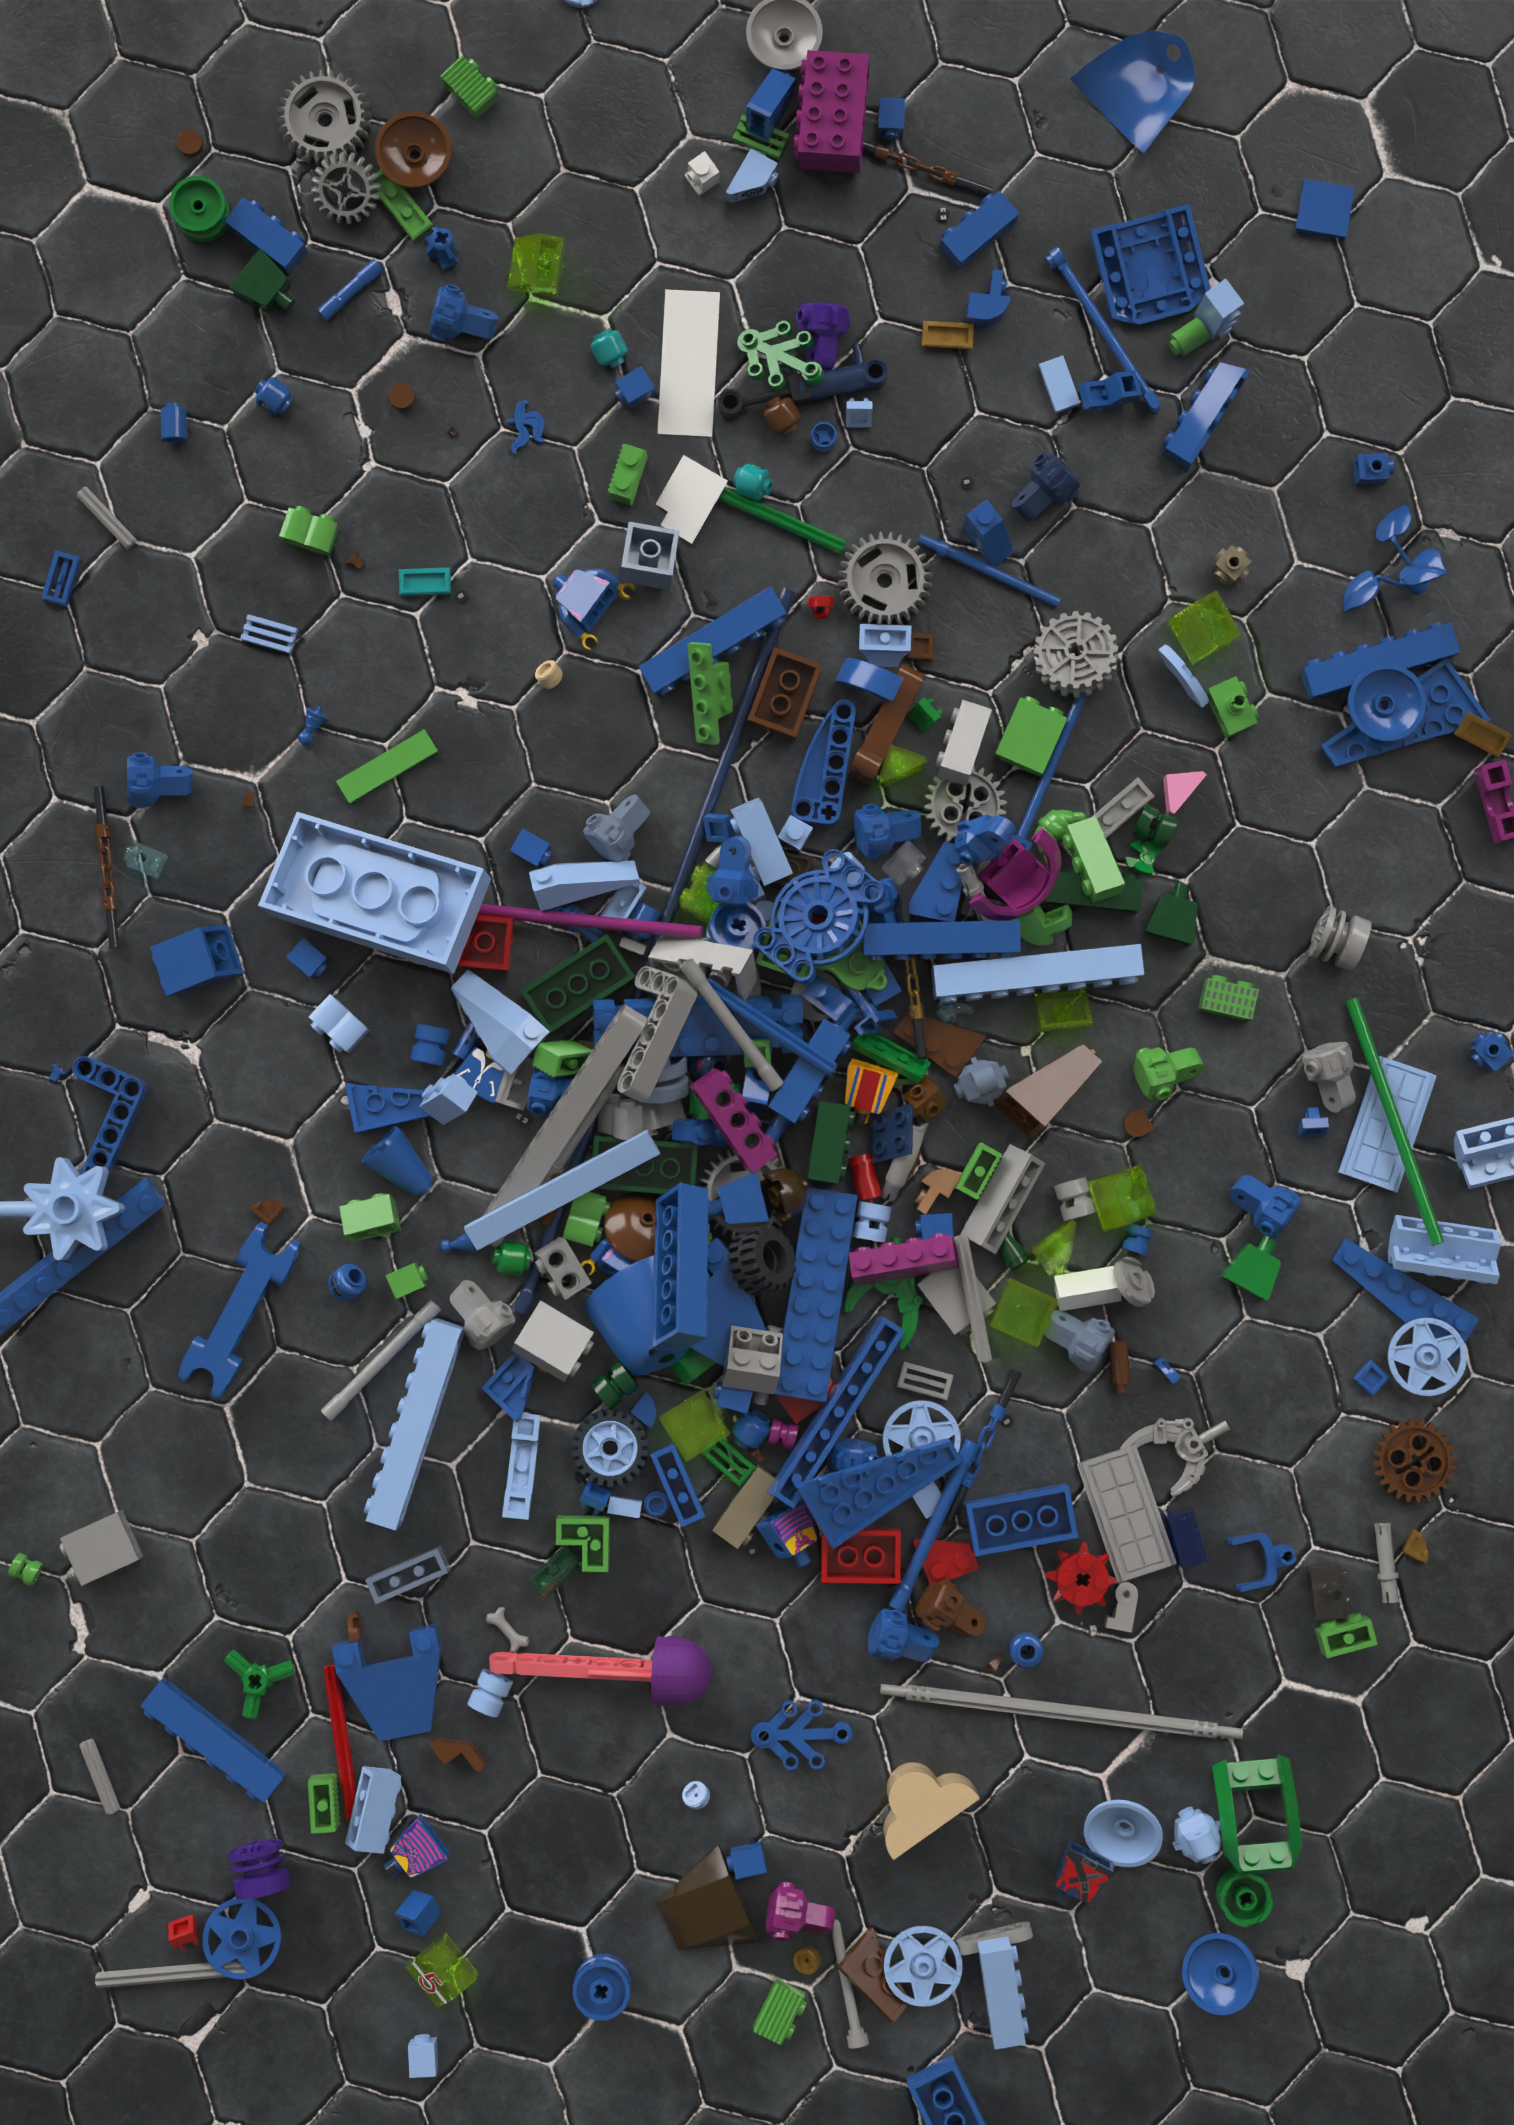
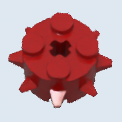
M1086 1542L1081 1543L1078 1551H1071L1068 1554L1059 1549L1057 1554L1060 1560L1056 1565V1570L1046 1572L1045 1577L1055 1581V1585L1058 1588L1053 1598L1054 1602L1063 1599L1068 1600L1074 1604L1076 1614H1081L1084 1606L1094 1603L1102 1607L1105 1606L1106 1603L1103 1596L1107 1592V1588L1109 1585L1117 1583V1579L1108 1575L1105 1567L1110 1557L1108 1553L1096 1557L1089 1552ZM1079 1573L1082 1575L1087 1574L1085 1577L1087 1580L1084 1583H1076L1078 1580L1076 1576Z

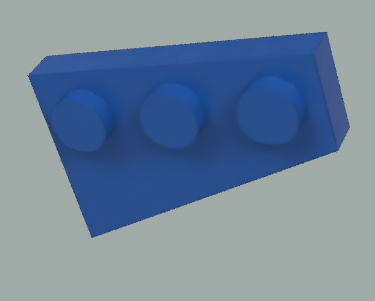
M345 1083L354 1132L356 1134L432 1117L419 1107L424 1100L422 1094L425 1090Z

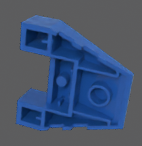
M716 1237L708 1244L710 1254L707 1260V1267L714 1274L709 1278L707 1285V1297L709 1299L707 1323L709 1330L707 1337L691 1348L724 1367L731 1325L767 1331L752 1294L745 1293L744 1289H740L737 1286L738 1282L733 1280L732 1271L729 1270L728 1266L730 1265L728 1260L730 1251L723 1241Z
M438 1623L415 1627L409 1631L413 1656L366 1665L362 1639L356 1642H350L349 1640L337 1642L332 1646L336 1674L379 1741L431 1732L443 1649Z

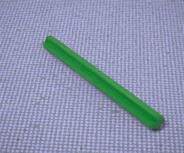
M724 487L717 499L837 554H841L845 548V540L763 503L739 495L736 491Z

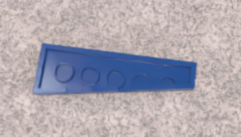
M1346 1238L1343 1239L1331 1259L1333 1263L1404 1323L1419 1318L1441 1320L1452 1326L1459 1333L1465 1344L1479 1318L1401 1271L1394 1269L1393 1266ZM1427 1323L1435 1339L1452 1335L1441 1326ZM1458 1348L1447 1360L1454 1363L1460 1349Z

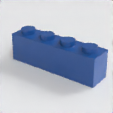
M1221 362L1216 369L1211 367L1203 379L1207 384L1202 391L1197 388L1189 401L1193 406L1189 412L1184 410L1176 423L1180 425L1175 433L1170 431L1164 440L1163 445L1166 448L1163 455L1189 470L1250 371Z

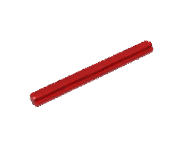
M335 1664L325 1666L323 1670L345 1819L350 1821L357 1790L341 1682L336 1674Z

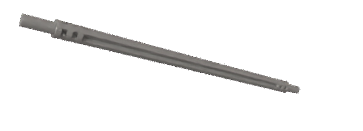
M881 1684L880 1694L906 1697L905 1700L1214 1739L1217 1736L1235 1739L1243 1738V1729L1218 1726L1214 1722L907 1684V1687Z

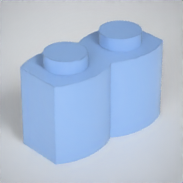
M331 994L309 1016L313 1021L311 1026L321 1035L324 1032L332 1038L329 1043L340 1053L343 1050L350 1053L370 1031Z

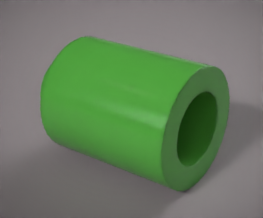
M1194 318L1170 335L1171 341L1168 344L1175 355L1180 354L1184 357L1208 341L1210 336L1204 324L1198 318Z

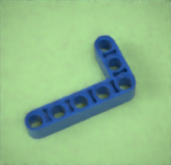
M82 1056L73 1063L72 1070L74 1075L83 1081L115 1094L80 1173L82 1175L98 1166L96 1162L97 1156L104 1153L107 1157V1163L103 1167H106L109 1171L106 1180L107 1184L147 1095L148 1088L145 1081L97 1059ZM88 1061L92 1065V1070L90 1074L84 1075L81 1067L83 1063ZM109 1072H113L116 1077L114 1084L111 1086L105 1083V1076ZM133 1082L139 1085V1092L135 1096H131L128 1092V1087ZM121 1106H126L129 1112L124 1120L118 1117V1109ZM112 1129L118 1133V1139L113 1144L107 1140V1134Z

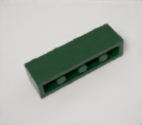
M1070 869V873L1060 872L1054 888L1041 904L1059 906L1068 904L1069 907L1138 913L1141 909L1143 880H1137L1136 875L1122 874L1125 885L1121 894L1092 903L1090 896H1086L1083 891V880L1080 873Z

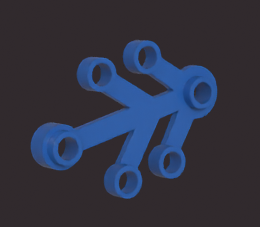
M814 1699L809 1702L808 1708L788 1729H778L787 1717H793L797 1713L796 1703L792 1700H787L782 1704V1709L769 1722H760L753 1727L751 1739L759 1748H770L783 1760V1765L786 1769L793 1770L799 1763L797 1755L789 1753L777 1741L788 1740L809 1760V1764L813 1769H820L825 1763L824 1756L820 1752H815L804 1740L834 1739L839 1744H845L852 1738V1728L847 1722L840 1721L835 1723L832 1728L803 1729L814 1717L820 1716L823 1712L821 1701ZM813 1704L820 1705V1710L816 1713L810 1709ZM786 1705H793L794 1711L787 1713L784 1710ZM841 1729L847 1731V1735L844 1738L837 1736V1732ZM762 1731H766L769 1737L766 1740H762L759 1734ZM819 1756L822 1762L819 1765H814L812 1763L813 1757ZM793 1757L796 1762L790 1766L787 1765L786 1759Z

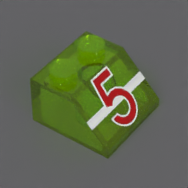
M446 1932L405 1966L406 1970L437 2008L456 1998L473 1984L478 1976L477 1970Z

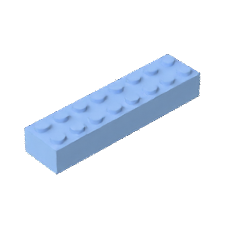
M1141 944L934 965L930 969L933 999L940 1000V1004L955 1003L959 997H965L966 1001L981 1000L983 995L991 994V999L1007 997L1009 992H1017V996L1031 995L1035 993V989H1042V993L1058 992V990H1061L1060 987L1068 986V991L1084 989L1086 984H1093L1094 988H1101L1112 985V981H1119V985L1135 984V982H1138V978L1144 975Z
M439 1318L431 1320V1322L426 1323L421 1338H424L425 1341L423 1347L417 1349L413 1363L417 1364L415 1372L413 1371L408 1375L405 1388L409 1390L407 1396L401 1398L397 1413L400 1414V1417L396 1423L392 1424L388 1438L392 1439V1442L383 1451L380 1463H383L384 1466L382 1471L380 1470L374 1478L372 1488L376 1490L374 1496L372 1495L371 1498H368L364 1513L368 1514L367 1522L395 1531L402 1525L464 1336L463 1326Z

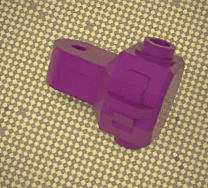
M781 1882L779 1887L770 1894L766 1916V1931L768 1934L773 1935L774 1940L782 1942L789 1941V1938L793 1937L799 1930L829 1934L834 1930L836 1910L829 1906L808 1902L803 1890L795 1889V1885L792 1883Z

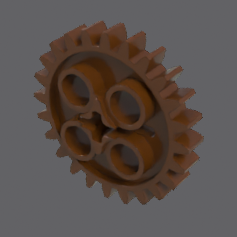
M1408 1418L1407 1425L1402 1420H1398V1428L1388 1425L1391 1433L1387 1434L1381 1431L1380 1434L1384 1438L1383 1442L1375 1440L1380 1449L1371 1452L1378 1456L1377 1460L1371 1462V1464L1379 1466V1469L1374 1471L1373 1474L1376 1476L1382 1475L1378 1484H1388L1385 1491L1391 1493L1395 1490L1394 1497L1397 1499L1404 1494V1501L1410 1502L1413 1496L1415 1502L1420 1503L1422 1495L1426 1500L1430 1501L1431 1492L1440 1496L1439 1487L1448 1489L1447 1484L1444 1482L1445 1479H1454L1449 1474V1470H1457V1467L1451 1465V1461L1458 1458L1450 1454V1451L1455 1449V1446L1446 1444L1450 1440V1436L1445 1435L1441 1437L1442 1428L1438 1427L1433 1431L1434 1423L1429 1422L1425 1426L1424 1419L1421 1418L1418 1419L1416 1425L1413 1418ZM1420 1435L1423 1439V1444L1420 1448L1414 1449L1412 1440L1415 1436ZM1430 1446L1433 1447L1431 1452L1422 1455ZM1395 1450H1399L1402 1458L1398 1463L1393 1464L1391 1454ZM1412 1455L1419 1457L1416 1459L1418 1463L1416 1466L1409 1464L1412 1462ZM1431 1457H1435L1438 1461V1465L1434 1470L1427 1468V1461ZM1405 1466V1468H1403L1399 1474H1395V1471L1398 1468ZM1409 1472H1415L1416 1481L1412 1485H1408L1405 1479Z

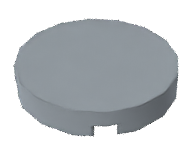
M1124 1257L1114 1265L1115 1282L1121 1294L1129 1303L1136 1307H1143L1154 1298V1283L1147 1270L1143 1272L1139 1267L1142 1265L1140 1261L1133 1257Z

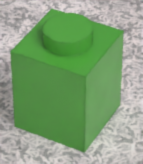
M417 1262L385 1275L396 1299L426 1287L425 1281L429 1279L423 1265L418 1266Z

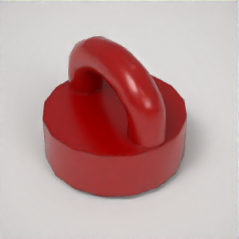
M813 596L808 598V607H812V613L817 619L823 620L829 616L830 606H834V598L832 596ZM818 607H824V612L819 613Z

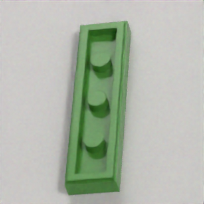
M424 729L336 782L349 804H352L438 753V750Z

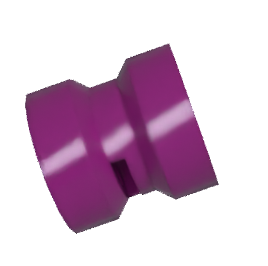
M773 1419L767 1444L774 1446L780 1444L785 1449L793 1450L799 1425L792 1423L784 1425L782 1421Z

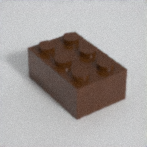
M774 647L750 711L748 725L796 742L823 665Z

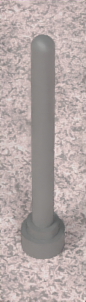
M835 1919L832 1939L837 1964L839 1965L845 1958L846 1951L840 1922ZM839 1970L850 2025L849 2035L847 2036L848 2047L852 2049L864 2047L869 2044L867 2032H864V2028L860 2027L853 1986Z

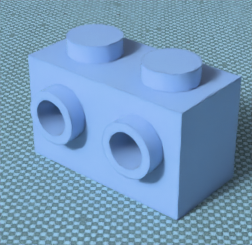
M453 1073L445 1079L440 1078L434 1086L430 1084L422 1094L424 1100L419 1107L445 1125L465 1113L478 1092L469 1086L464 1078Z

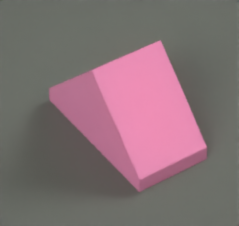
M1201 771L1166 775L1163 778L1166 812L1174 815L1207 774Z

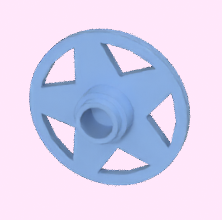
M1419 1318L1404 1324L1397 1330L1389 1344L1388 1365L1393 1377L1404 1389L1417 1395L1434 1396L1450 1390L1460 1380L1466 1367L1467 1353L1461 1336L1452 1326L1438 1319ZM1427 1323L1441 1326L1452 1335L1435 1339ZM1413 1327L1412 1344L1396 1346L1402 1334ZM1459 1348L1460 1363L1457 1372H1455L1447 1359ZM1394 1360L1410 1366L1407 1383L1398 1374ZM1431 1376L1446 1383V1385L1434 1390H1421Z
M924 1400L912 1401L895 1410L886 1422L883 1431L884 1452L886 1456L892 1455L888 1438L903 1446L902 1451H906L942 1439H949L953 1435L955 1437L954 1447L959 1452L961 1442L960 1430L951 1413L941 1405ZM927 1407L940 1411L949 1421L932 1423ZM912 1408L909 1424L892 1425L901 1413Z
M915 1926L902 1931L888 1946L884 1957V1974L890 1989L898 1998L914 2006H932L947 1999L957 1988L962 1975V1958L957 1945L945 1932L930 1926ZM924 1932L937 1935L924 1946L912 1936V1934ZM899 1943L904 1959L889 1968L891 1955ZM948 1945L952 1948L956 1958V1970L942 1961ZM911 1982L915 1999L902 1993L894 1983ZM934 1983L950 1984L942 1994L929 1999Z

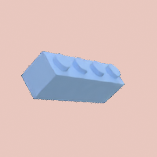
M1008 1936L977 1941L994 2049L1025 2045L1024 2034L1029 2033L1027 2018L1021 2015V2010H1025L1023 1993L1018 1994L1017 1986H1022L1019 1969L1015 1970L1014 1962H1018L1016 1946H1011Z

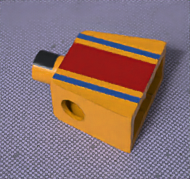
M852 1058L847 1071L845 1104L855 1108L853 1121L867 1124L870 1112L875 1114L881 1113L899 1073Z

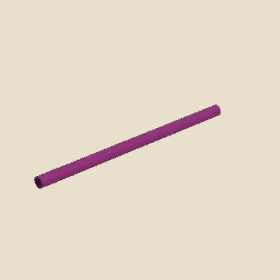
M481 904L477 914L481 916L513 918L518 921L702 939L703 935L702 926L547 910L540 911L537 909Z

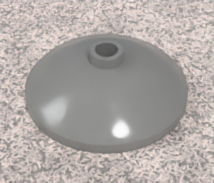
M763 0L754 8L747 22L746 39L748 47L753 56L770 69L792 71L801 68L802 59H807V50L818 51L822 42L823 29L820 17L814 7L806 0ZM783 36L789 39L785 43L780 41V38Z

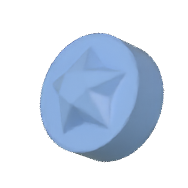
M699 1781L690 1782L683 1790V1801L692 1809H701L706 1806L710 1799L709 1789Z

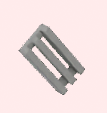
M903 1361L897 1387L947 1400L954 1375ZM907 1368L947 1379L946 1384L906 1373ZM907 1378L944 1389V1392L939 1393L906 1384L904 1379Z

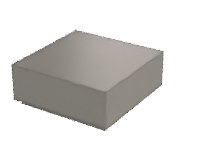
M626 937L621 939L619 945L621 949L642 957L645 956L647 951L646 945Z

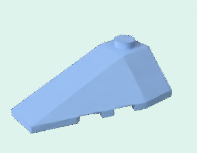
M635 861L556 863L529 872L540 911L640 883Z
M469 969L450 988L464 1013L468 1015L474 1025L478 1037H481L491 1059L510 1076L537 1048L539 1042L542 1043L549 1033L531 1014Z

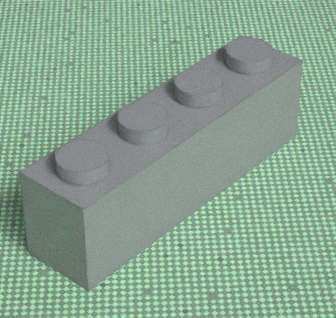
M1010 1144L960 1235H967L968 1239L973 1243L996 1254L1045 1163L1032 1154Z

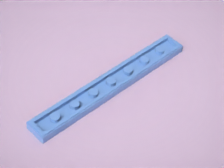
M645 1130L465 1225L464 1230L476 1250H479L659 1155L660 1151L649 1131Z

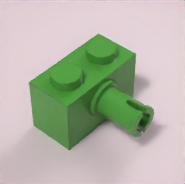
M1237 676L1217 684L1205 692L1225 739L1250 729L1258 723L1256 720L1258 718L1257 710L1253 704L1249 705L1248 698H1246V695H1248L1246 686L1243 681H1238Z

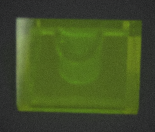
M891 744L876 785L878 790L924 770L928 762L926 757Z
M1086 989L1034 994L1038 1034L1090 1029L1093 1027Z

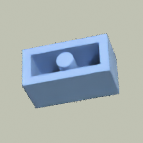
M611 1495L607 1513L640 1518L642 1500Z

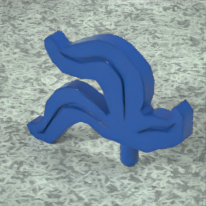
M526 400L517 403L514 418L507 421L508 424H515L516 429L519 431L518 438L511 445V451L514 455L517 454L519 448L524 447L530 440L529 432L524 425L533 427L534 439L538 443H544V439L541 438L545 427L544 419L536 411L525 413V405L529 404Z

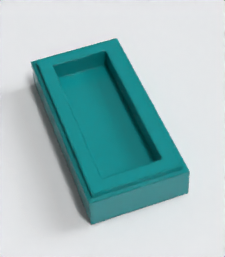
M399 569V595H451V569Z

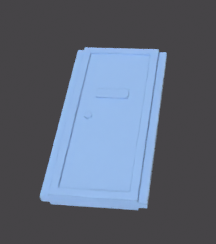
M1379 1056L1412 1149L1436 1075ZM1370 1075L1338 1173L1397 1193L1405 1169L1372 1075Z

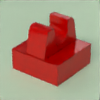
M193 1914L168 1923L169 1943L172 1948L178 1947L180 1950H184L185 1943L193 1941L194 1945L199 1943L197 1920Z

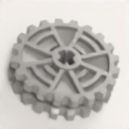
M1073 611L1072 616H1067L1066 613L1060 614L1059 620L1054 618L1049 620L1050 626H1043L1040 633L1042 636L1036 637V648H1034L1036 672L1042 675L1041 681L1043 684L1049 683L1051 691L1060 690L1061 695L1065 697L1068 693H1073L1074 698H1079L1080 693H1085L1089 696L1092 695L1093 689L1098 691L1103 689V682L1109 683L1112 679L1111 673L1116 672L1117 638L1115 634H1110L1111 627L1108 624L1103 626L1100 617L1093 619L1091 618V613L1088 612L1084 616L1079 615L1078 611Z

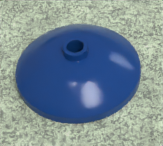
M1380 664L1365 670L1356 678L1348 695V711L1352 722L1361 733L1377 741L1391 742L1408 736L1419 726L1426 710V695L1418 678L1404 667L1394 664ZM1380 702L1387 704L1386 710H1382L1379 707Z
M1225 1933L1208 1934L1196 1940L1185 1955L1182 1967L1184 1986L1190 1998L1201 2009L1215 2015L1234 2014L1244 2009L1254 1998L1259 1983L1257 1962L1251 1950L1238 1938ZM1225 1968L1230 1971L1228 1978L1223 1973Z

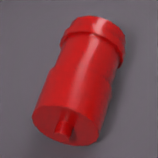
M871 1153L848 1158V1164L854 1181L855 1195H858L857 1201L866 1199L867 1203H874L873 1198L882 1196L872 1163Z

